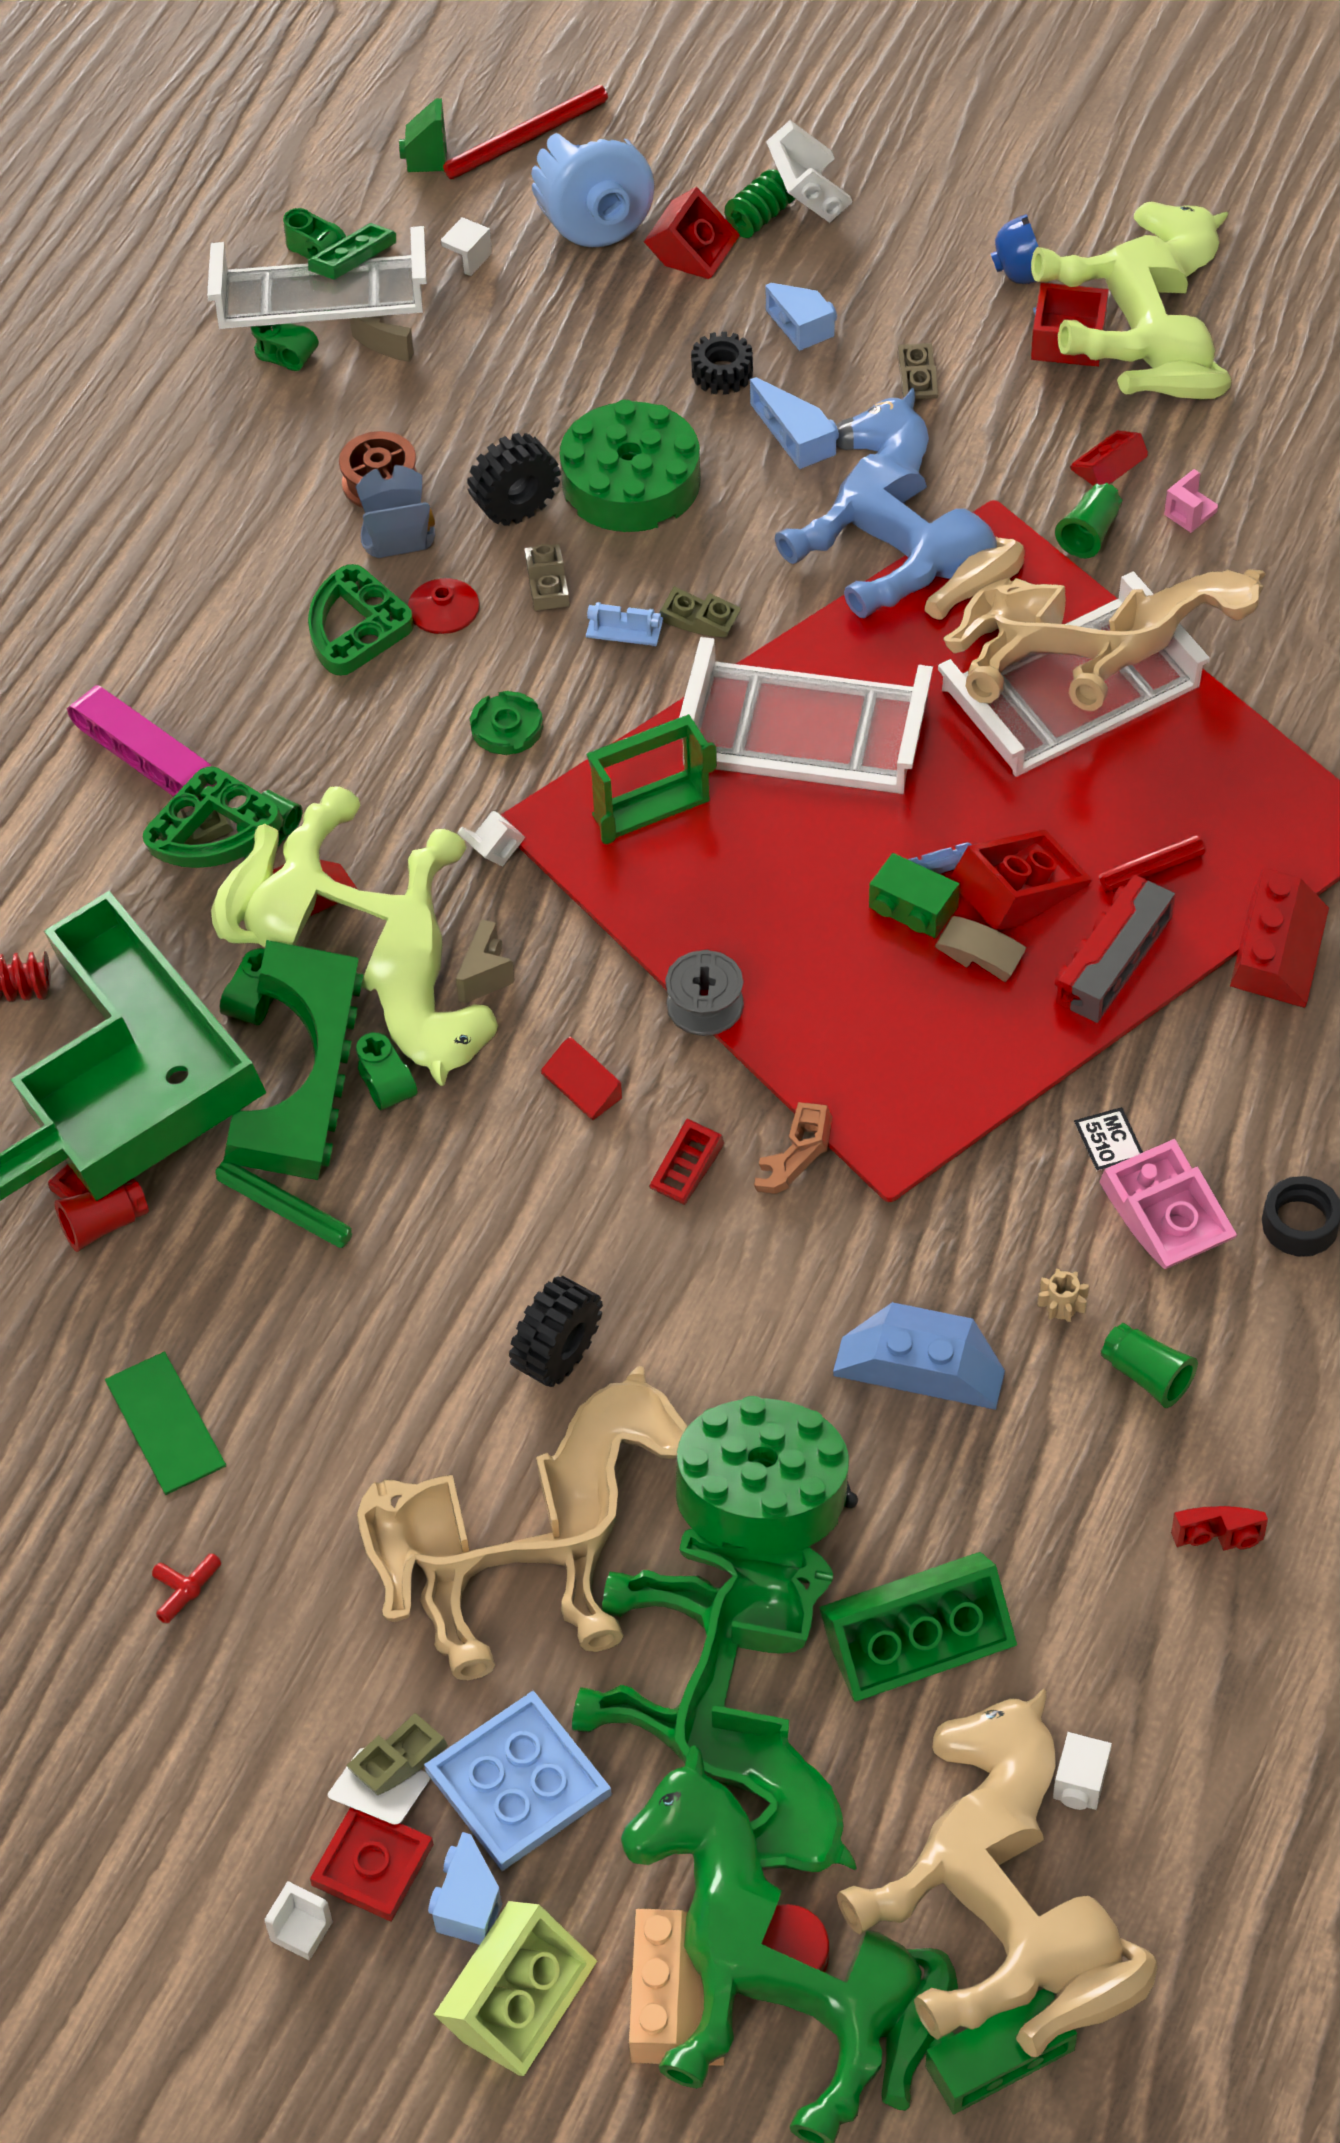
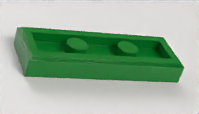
M369 223L308 259V271L335 280L395 244L396 232Z

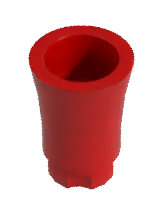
M134 1178L98 1201L93 1198L90 1192L55 1200V1210L61 1228L71 1247L76 1252H79L110 1232L135 1222V1218L146 1215L149 1212L144 1192L138 1181Z

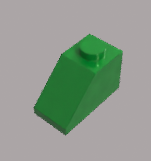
M435 98L406 124L405 139H399L400 159H406L407 172L444 171L443 165L447 161V143L442 98Z

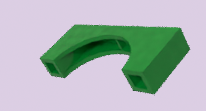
M266 940L257 993L279 1000L300 1018L311 1038L314 1051V1066L304 1084L283 1102L261 1110H239L232 1115L223 1163L318 1180L321 1166L329 1167L333 1144L326 1142L327 1131L335 1132L339 1109L332 1108L334 1097L341 1098L345 1075L339 1074L338 1070L340 1063H348L352 1042L345 1040L344 1037L346 1029H354L358 1007L350 1006L352 996H360L364 974L356 973L359 958Z

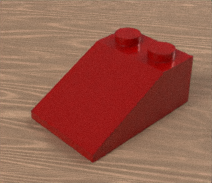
M1045 829L969 845L949 878L960 883L959 891L961 896L969 901L982 915L984 921L996 931L1026 923L1085 888L1092 881L1091 877Z

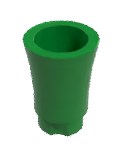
M1108 483L1102 485L1095 484L1084 494L1074 509L1056 525L1055 536L1062 549L1073 556L1083 559L1094 557L1099 552L1103 539L1122 505L1123 500L1119 496L1118 489Z
M1121 1323L1117 1327L1115 1326L1110 1331L1101 1350V1356L1111 1362L1115 1369L1146 1390L1164 1408L1173 1406L1184 1395L1192 1383L1198 1367L1196 1358L1170 1348L1139 1329L1133 1330L1125 1323Z

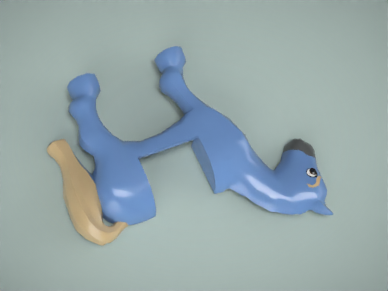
M911 388L902 399L895 397L884 399L867 411L855 417L842 420L836 425L839 432V438L836 439V447L844 450L869 449L878 452L870 454L858 462L840 485L838 496L831 510L826 515L813 520L802 529L786 528L775 534L774 540L777 549L790 564L798 563L810 551L828 550L833 546L836 537L842 529L851 522L868 534L889 543L904 553L908 559L892 573L871 582L855 581L845 587L844 596L846 603L852 612L860 618L868 617L881 606L890 608L895 606L901 598L928 586L935 576L950 580L929 597L924 611L932 618L943 619L955 604L974 596L981 588L1006 578L1010 579L1019 572L1024 563L1025 550L1020 542L1013 539L995 537L991 527L979 516L967 509H954L932 523H928L903 504V502L927 488L925 478L919 474L922 457L927 449L929 436L924 420L913 410L915 403L914 388Z

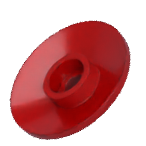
M440 578L420 585L411 594L408 606L412 610L413 623L417 627L434 634H449L466 628L474 621L479 612V599L475 590L467 583L452 578Z

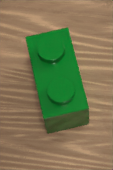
M892 853L869 884V908L874 909L884 917H891L908 925L916 932H923L936 938L958 908L960 883Z

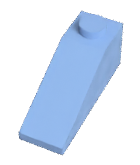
M757 377L750 379L751 406L799 469L836 455V439L839 438L837 426L833 420L827 419L820 408Z

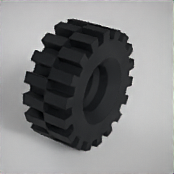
M514 433L511 440L504 436L499 439L500 444L497 446L493 443L487 447L489 452L486 455L480 454L476 458L479 462L478 466L472 465L469 471L473 475V477H468L467 484L470 487L468 489L469 494L487 517L496 524L501 522L504 526H510L511 520L518 524L522 522L524 516L528 518L535 516L533 511L538 507L540 510L545 508L547 505L544 501L547 498L552 499L555 495L552 488L559 487L560 480L557 478L561 475V470L558 467L559 464L535 436L533 438L527 433H524L523 437L519 433Z
M565 1276L554 1277L553 1282L548 1281L544 1285L542 1293L538 1291L533 1297L534 1303L531 1306H527L524 1311L526 1315L523 1321L518 1322L516 1327L518 1333L511 1340V1345L514 1347L509 1351V1357L512 1358L509 1362L514 1368L549 1387H554L555 1383L560 1384L563 1382L564 1376H569L573 1371L575 1363L579 1364L582 1360V1353L585 1349H589L592 1343L590 1339L593 1334H596L599 1327L596 1323L602 1316L600 1309L603 1307V1301L600 1300L601 1297Z

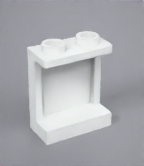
M789 120L766 141L787 192L829 223L852 203L850 195L821 174V171L835 159L832 151L794 122Z

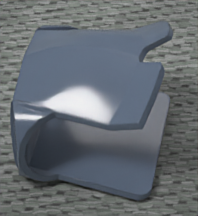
M395 465L393 476L390 479H383L378 469H374L362 477L355 487L365 511L360 536L362 546L366 552L373 557L381 558L425 550L430 547L434 541L435 529L434 526L430 527V531L427 532L430 506L426 502L421 503L422 474L411 468Z

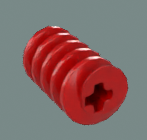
M44 951L42 962H37L34 952H29L26 963H22L19 954L14 953L11 964H7L3 954H0V1001L4 993L7 1001L14 1002L18 992L24 1001L31 1000L34 991L38 999L44 1000L47 998L51 973L49 957L46 951Z

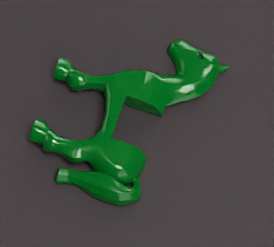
M688 1529L682 1535L680 1553L689 1560L710 1565L731 1574L732 1577L722 1587H714L701 1576H666L650 1570H642L637 1575L630 1576L610 1571L604 1588L603 1612L611 1616L621 1617L632 1609L654 1606L666 1607L695 1619L705 1629L707 1637L700 1660L687 1684L681 1703L675 1709L664 1708L642 1697L632 1687L619 1685L605 1693L580 1687L574 1706L572 1730L589 1733L604 1724L630 1723L655 1735L670 1747L685 1764L691 1746L696 1745L702 1754L704 1771L709 1778L721 1784L747 1790L770 1803L759 1818L750 1822L755 1835L762 1870L783 1868L820 1872L832 1864H841L856 1870L857 1866L853 1856L841 1841L844 1827L843 1817L833 1788L817 1769L808 1764L802 1755L789 1743V1719L724 1707L738 1648L782 1654L795 1652L804 1647L811 1628L813 1605L828 1589L833 1580V1571L823 1557L809 1547L780 1555L747 1554L748 1548L724 1543L722 1548L704 1539L693 1529ZM802 1583L810 1584L809 1588L806 1590Z
M696 1745L691 1746L685 1766L671 1771L663 1778L645 1807L626 1825L621 1836L623 1850L628 1859L635 1864L651 1865L673 1854H693L696 1890L686 1916L684 1947L693 1966L701 1976L704 1991V2011L701 2022L693 2035L684 2044L666 2051L658 2066L660 2073L682 2086L695 2089L703 2087L708 2075L709 2064L724 2057L734 2040L732 2029L735 1994H741L756 2000L784 2005L813 2016L837 2035L839 2042L838 2064L830 2085L817 2101L799 2108L789 2126L791 2132L798 2138L808 2143H835L840 2125L856 2119L859 2111V2098L863 2088L877 2075L882 2067L880 2037H886V2063L881 2093L882 2102L897 2110L905 2111L909 2109L912 2102L910 2091L912 2076L926 2056V2050L930 2048V2043L936 2039L930 2035L922 2024L916 2011L914 1999L931 1988L948 1992L958 1990L956 1972L949 1956L942 1950L933 1948L906 1949L903 1945L889 1937L869 1929L863 1933L845 1981H842L762 1945L761 1943L782 1890L769 1883L764 1876L757 1852L755 1835L748 1815L725 1786L705 1774L702 1754ZM919 1965L924 1969V1976H923V1978H921L922 1971H921Z

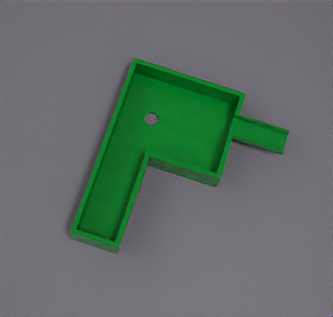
M107 891L44 930L59 962L106 1020L10 1079L26 1109L40 1128L0 1153V1201L64 1160L93 1198L98 1201L266 1094V1090L252 1061L110 891ZM175 1072H188V1076L183 1082L178 1084L168 1083L170 1076Z

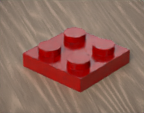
M350 1807L310 1877L311 1885L392 1922L434 1845L433 1839L401 1823L394 1825Z

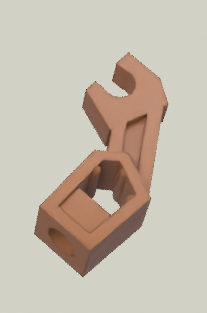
M798 1102L789 1134L792 1145L784 1153L760 1158L759 1166L761 1170L772 1171L773 1173L767 1179L755 1178L754 1187L757 1192L777 1194L790 1188L789 1185L821 1153L827 1152L832 1123V1115L827 1105ZM804 1132L815 1133V1137L803 1140Z

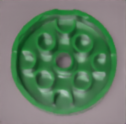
M624 399L617 403L598 407L577 419L569 427L561 441L559 455L564 498L566 502L569 501L577 510L579 517L597 527L619 532H639L658 528V522L672 516L676 519L689 509L698 495L701 474L700 447L697 435L683 417L664 405Z
M747 1396L742 1400L731 1401L707 1409L686 1428L678 1444L676 1501L679 1511L684 1520L697 1534L722 1548L724 1543L748 1548L747 1554L780 1555L804 1549L823 1539L838 1524V1517L846 1505L849 1469L848 1450L840 1433L830 1422L823 1418L819 1412L798 1404L777 1399L760 1398L758 1396Z

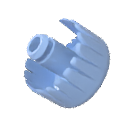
M555 133L547 140L549 152L545 148L539 151L537 155L539 167L535 165L531 172L535 182L532 184V192L542 212L558 232L569 241L591 248L612 245L634 232L648 214L654 196L653 174L647 160L629 140L624 139L626 142L624 143L617 140L607 141L599 139L597 142L590 141L584 145H574L560 134Z

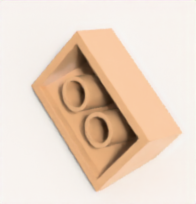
M636 1909L629 2031L631 2063L660 2064L666 2051L684 2044L693 2035L701 2022L704 2011L703 1984L701 1976L693 1966L684 1947L686 1916L688 1912L683 1910ZM724 2057L715 2060L709 2065L724 2066Z

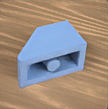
M776 283L765 285L766 311L799 351L834 337L835 321L837 320L836 310L833 304L829 301L827 302L818 291Z

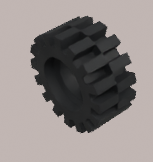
M721 331V336L719 337L716 336L715 332L710 333V339H707L705 336L701 337L700 343L696 342L691 351L692 378H694L695 384L697 386L701 384V389L707 391L710 387L711 394H717L718 390H723V395L729 394V389L731 388L734 393L740 391V385L745 388L748 385V380L752 379L753 352L751 345H747V340L744 337L739 340L738 334L735 333L731 337H727V332ZM718 361L731 362L730 364H727V365H716V364H713V363L718 362Z

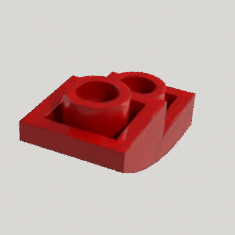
M1211 1506L1192 1508L1174 1512L1171 1534L1177 1547L1187 1544L1199 1546L1209 1542L1213 1537H1218L1223 1551L1236 1547L1244 1550L1264 1540L1268 1518L1265 1512L1242 1507Z

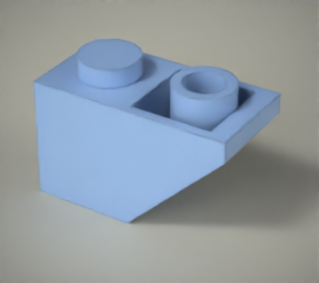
M462 1832L457 1847L451 1846L447 1852L443 1869L447 1875L442 1888L435 1887L430 1899L428 1912L433 1915L437 1933L480 1945L497 1920L502 1908L499 1886L472 1835Z

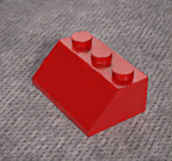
M1263 867L1252 893L1230 987L1299 1007H1306L1329 907L1301 878Z

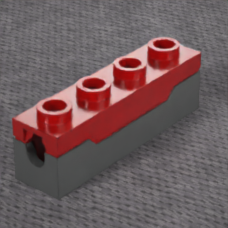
M1135 874L1126 887L1121 885L1113 896L1111 908L1107 913L1101 912L1093 926V933L1088 939H1081L1077 945L1073 961L1069 966L1064 964L1059 970L1054 983L1058 987L1056 1003L1067 1009L1070 1008L1071 1011L1098 1023L1172 918L1175 893L1150 881H1145V879Z

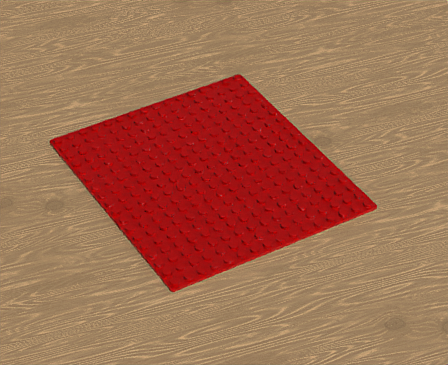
M991 500L972 512L991 527L995 537L1013 539L1023 545L1025 550L1024 563L1019 572L1010 578L1011 581L1017 578L1034 585L1065 586L1066 601L1062 624H1067L1118 599L999 501ZM906 555L901 557L865 582H871L892 573L901 567L908 557ZM935 576L928 586L901 598L895 606L891 608L881 606L866 618H860L853 613L846 603L845 596L842 595L736 663L738 665L914 687L918 665L932 666L933 673L912 769L907 770L904 794L715 769L709 773V802L619 836L610 844H604L601 840L600 827L592 815V812H594L592 776L589 761L586 759L501 814L525 836L518 847L663 988L666 989L665 979L669 967L679 957L690 952L710 950L723 953L735 961L741 969L743 977L741 992L744 1007L742 1014L731 1028L713 1036L794 1114L798 1102L827 1105L832 1115L828 1147L886 1202L896 1201L1236 956L1252 893L1263 867L1301 878L1317 896L1340 881V780L1203 668L1199 687L1015 777L1010 765L949 692L942 691L943 676L938 671V665L949 659L953 661L962 673L969 671L972 661L979 657L984 644L998 637L999 629L980 636L965 651L953 654L946 646L944 637L960 626L964 610L973 596L955 604L943 619L932 618L924 611L926 602L930 596L950 580ZM1110 625L1100 629L1110 631ZM1159 652L1132 665L1153 690L1181 678ZM1049 653L1003 675L1056 739L1141 697L1118 671L1105 680L1108 691L1103 705L1095 711L1082 710L1073 704L1068 692L1070 683L1074 679L1073 670L1092 659L1077 655ZM714 677L700 731L707 743L713 742L719 748H733L749 682ZM761 683L744 751L850 765L865 697ZM1001 694L992 703H988L1025 748L1024 754L1043 745ZM684 697L615 742L679 718ZM876 699L862 762L863 767L897 771V761L910 706L909 702ZM676 740L604 768L611 779L612 798L684 771L683 740ZM1045 829L1092 879L1088 886L1026 923L998 931L1027 947L1012 975L1006 982L973 961L968 967H965L935 947L948 922L938 936L933 938L923 932H916L908 925L891 917H884L874 909L869 908V884L892 853L906 859L918 857V860H921L922 855L949 847L955 850L956 845L966 842L974 845ZM1193 836H1200L1206 849L1204 855L1143 878L1145 881H1150L1175 893L1173 915L1099 1022L1096 1023L1071 1011L1070 1008L1067 1009L1057 1004L1058 987L1054 983L1059 970L1064 964L1069 966L1073 961L1077 945L1081 939H1088L1093 933L1092 930L1097 917L1101 912H1108L1111 908L1113 896L1117 891L1116 889L1105 892L1101 886L1099 875L1102 872ZM954 870L940 873V875L950 878ZM959 891L958 908L952 916L965 918L992 928L984 921L982 915L971 903L961 896ZM701 990V996L708 995V990Z

